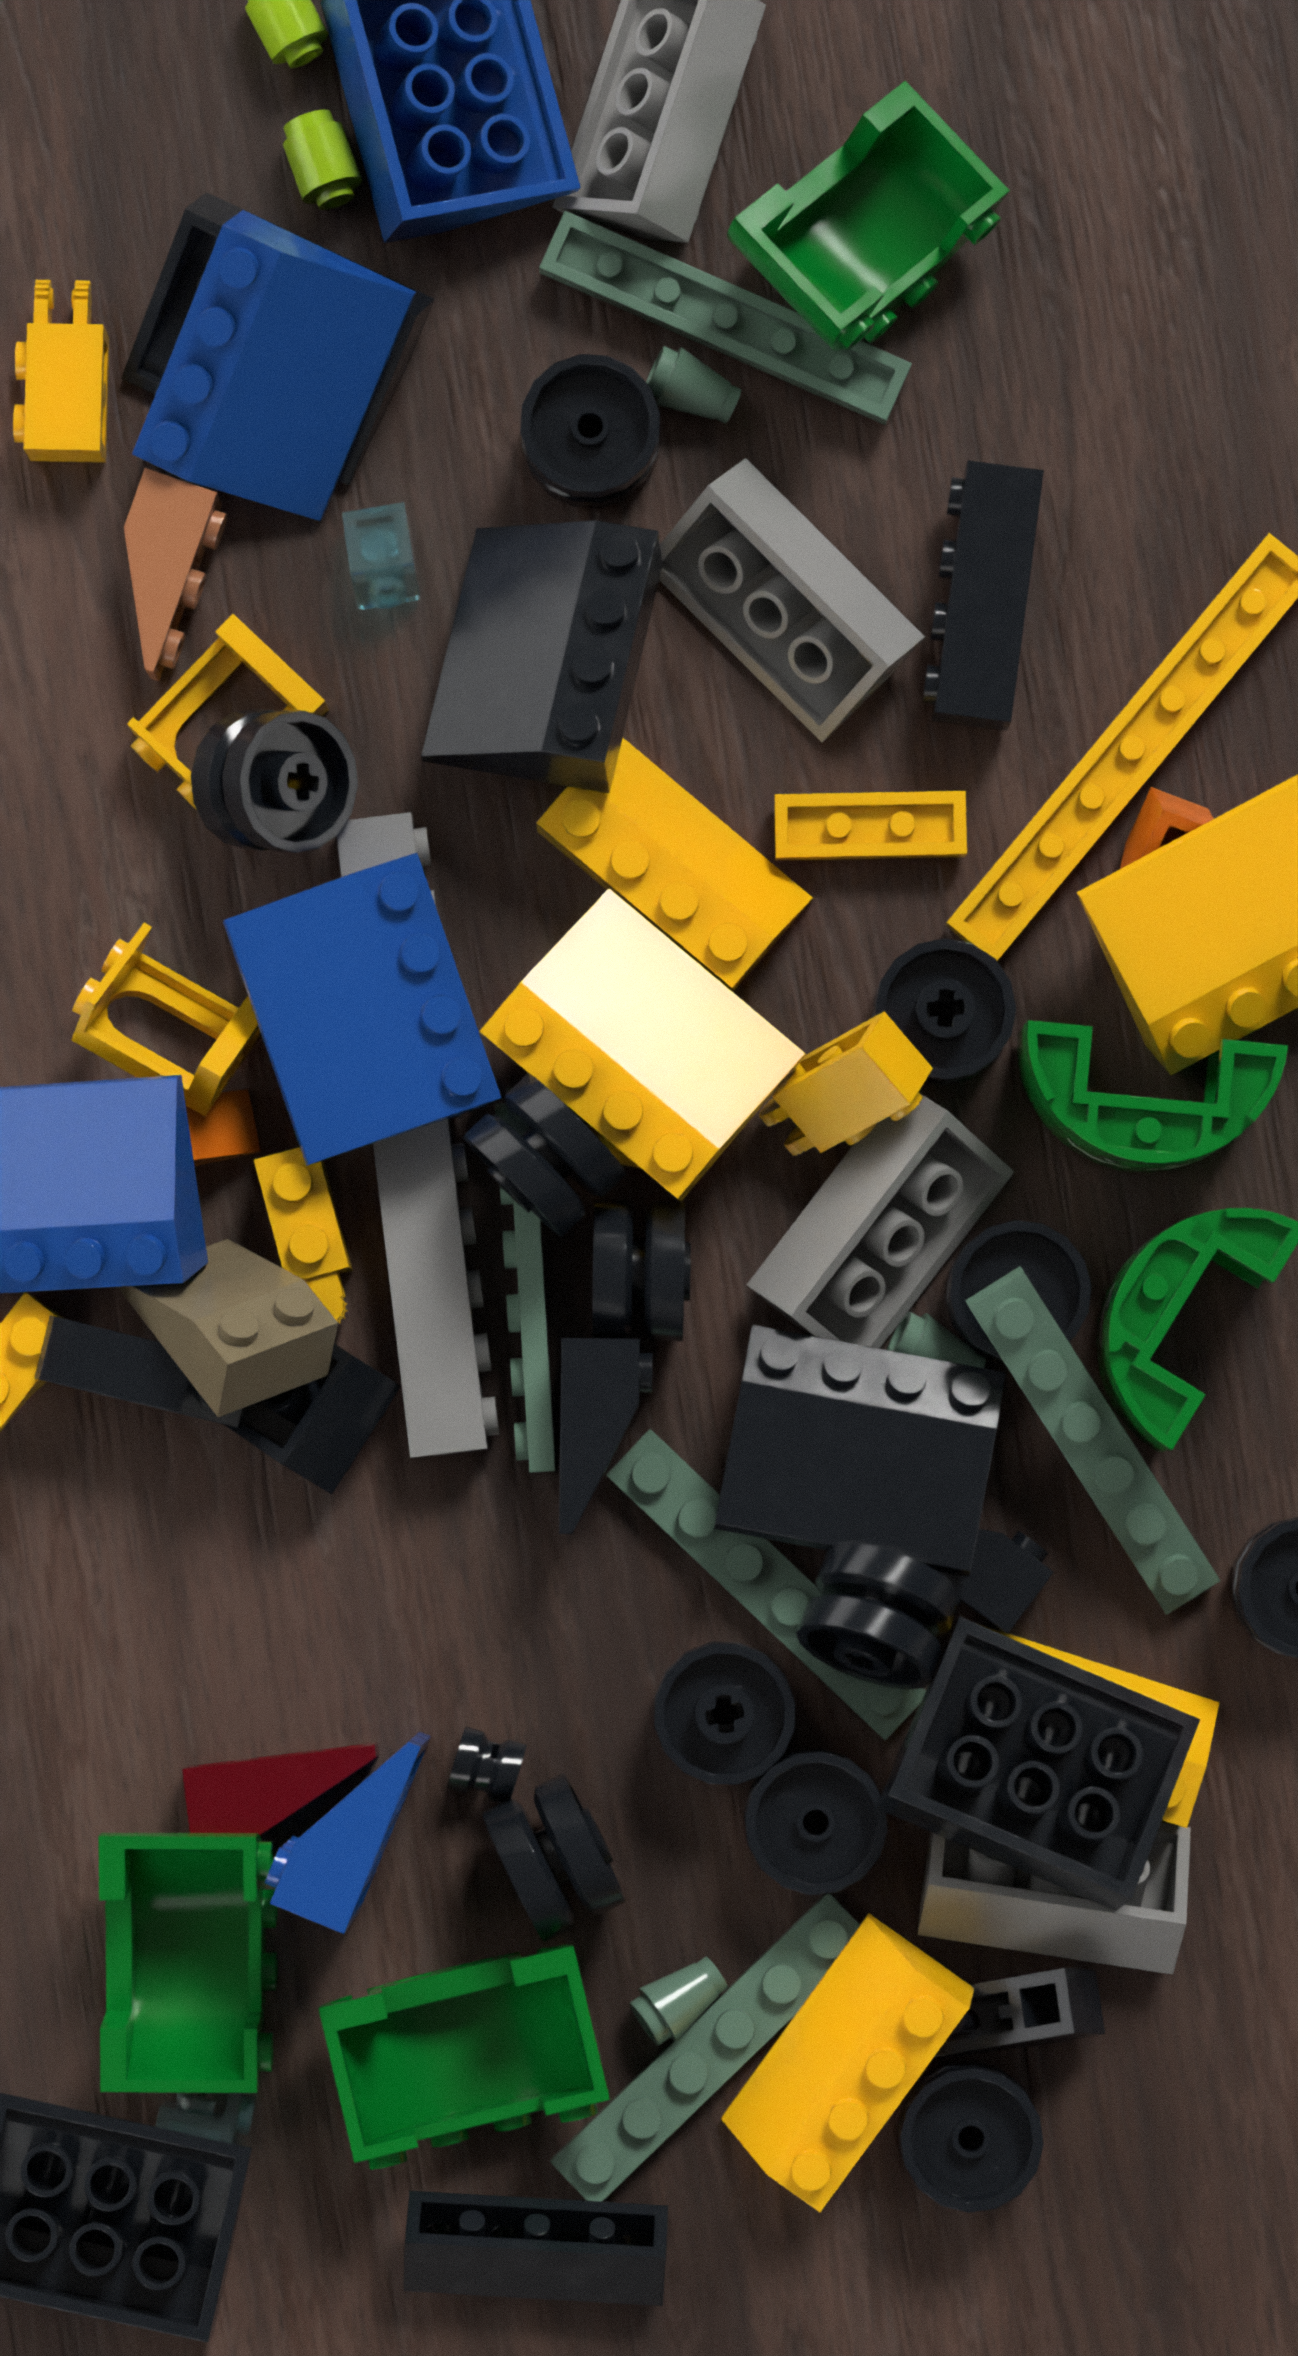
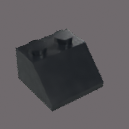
M334 1343L327 1376L242 1408L238 1428L225 1426L280 1464L328 1493L333 1494L401 1386Z

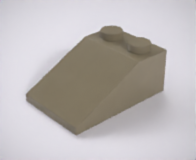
M229 1239L206 1246L208 1263L184 1283L117 1287L217 1417L328 1375L338 1322L302 1278Z

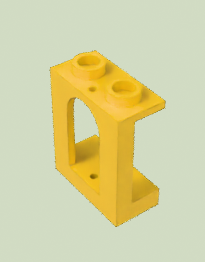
M233 613L215 631L218 639L139 721L133 717L127 723L132 733L138 737L130 747L156 772H159L165 764L183 780L176 790L195 809L191 771L178 760L176 754L177 735L183 725L242 664L287 704L284 710H302L319 716H323L329 710L326 701Z
M144 922L129 943L122 939L115 943L102 966L101 972L105 974L103 979L99 982L91 977L82 988L72 1009L73 1012L80 1015L71 1041L136 1078L181 1075L186 1106L206 1116L261 1037V1032L248 996L238 1008L143 954V949L152 929V926ZM126 996L139 997L213 1037L216 1041L198 1065L195 1075L126 1037L114 1028L108 1018V1005L114 1000Z

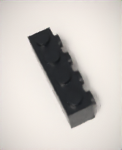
M968 460L964 477L951 478L947 515L958 516L955 541L943 540L938 576L950 579L947 603L935 602L930 640L942 641L939 666L927 664L922 703L934 704L932 721L1007 731L1010 726L1044 470Z
M409 2190L404 2249V2291L663 2306L668 2205Z

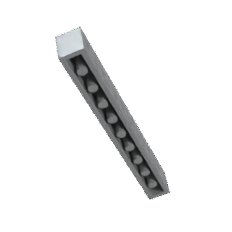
M411 812L350 819L346 821L337 835L341 877L413 853H418L422 866L431 865L427 827L415 828ZM430 890L436 906L435 892ZM461 1114L451 1118H459ZM451 1118L373 1144L410 1458L489 1449L487 1436L499 1435L495 1396L485 1398L482 1396L480 1372L492 1371L487 1333L475 1334L472 1309L483 1308L484 1300L480 1270H467L465 1245L476 1244V1233L472 1206L460 1207L457 1182L469 1181L465 1143L452 1144Z

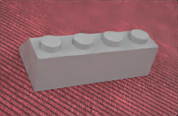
M621 0L571 150L581 188L578 192L556 198L553 208L563 213L564 211L570 212L588 221L640 238L688 243L699 215V208L713 166L718 157L721 141L733 105L738 96V90L752 47L757 38L766 4L759 0Z
M746 458L709 484L660 544L663 565L659 580L821 742L825 741L896 671L925 638Z
M922 1095L921 1102L908 1115L898 1121H892L890 1117L883 1119L876 1124L867 1136L851 1147L746 1285L809 1336L880 1349L1010 1179L1014 1171L949 1111Z
M1160 1824L1134 1895L1129 1902L1117 1911L930 1832L922 1883L918 1935L1173 1975L1187 1922L1191 1827L1184 1828L1173 1824Z

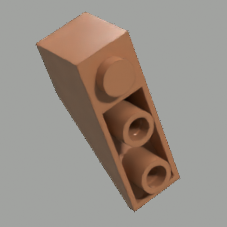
M144 468L124 525V533L144 668L150 679L160 681L164 667L174 669L179 660L185 641V633L178 631V627L185 607L195 609L198 605L206 581V573L198 570L206 548L217 549L225 529L227 514L220 512L222 503L217 492Z

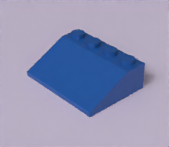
M322 0L320 2L384 243L443 233L566 196L580 190V183L531 0Z
M242 210L222 225L132 455L189 482L321 521L416 292Z
M418 853L346 875L223 921L306 1166L487 1106L501 1099Z
M181 1075L0 1087V1293L184 1283L208 1263Z
M418 1732L314 1823L300 1837L292 1835L287 1843L279 1847L265 1880L266 1885L276 1888L270 1904L345 1934L359 1914L431 1736Z

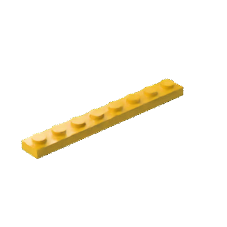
M1270 533L1264 538L945 924L950 930L965 942L974 944L994 957L996 961L1001 958L1298 599V556Z

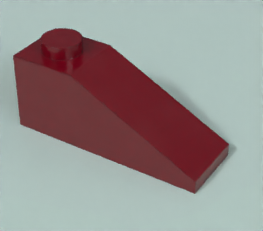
M378 1742L187 1766L182 1769L189 1832L259 1833L261 1835L375 1759L379 1755Z

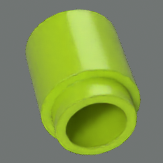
M247 0L248 3L245 6V11L274 64L287 62L290 68H297L313 61L323 52L320 44L328 37L329 33L311 0Z
M323 109L302 114L285 124L283 129L287 139L283 142V148L303 202L307 204L317 203L320 210H329L351 201L355 196L353 190L362 183V178L342 123L334 121L330 110Z

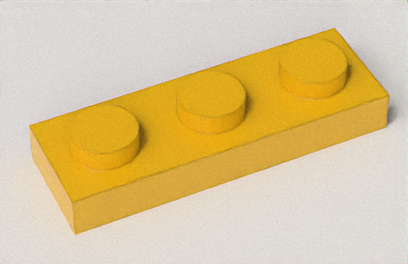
M966 791L774 795L775 861L966 857L967 855Z

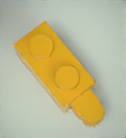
M36 280L33 323H27L26 342H16L15 376L16 380H25V404H15L13 412L14 442L24 443L23 449L30 461L106 463L109 336L103 324H91L92 289L90 281L75 280V287L72 290L71 297L73 324L52 323V309L54 308L55 296L51 280Z
M883 1011L806 1054L779 1085L772 1096L773 1099L763 1106L758 1115L768 1127L776 1125L789 1117L793 1120L797 1127L789 1134L784 1143V1146L793 1156H797L803 1151L806 1152L813 1147H816L822 1153L843 1141L848 1145H853L867 1136L876 1124L883 1119L890 1117L892 1121H898L914 1110L922 1100L919 1090L933 1068L886 1012Z
M300 1147L254 1159L282 1268L302 1278L335 1320L341 1324V1320L346 1319L345 1313L348 1312L346 1310L348 1303L344 1301L346 1295L340 1274L353 1271L324 1160L306 1166Z

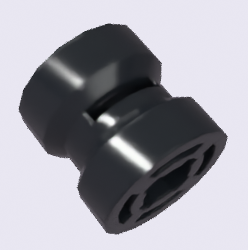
M465 1727L447 1788L463 1793L473 1789L486 1792L490 1801L499 1804L511 1799L527 1745L509 1739L498 1744L488 1740L483 1731Z

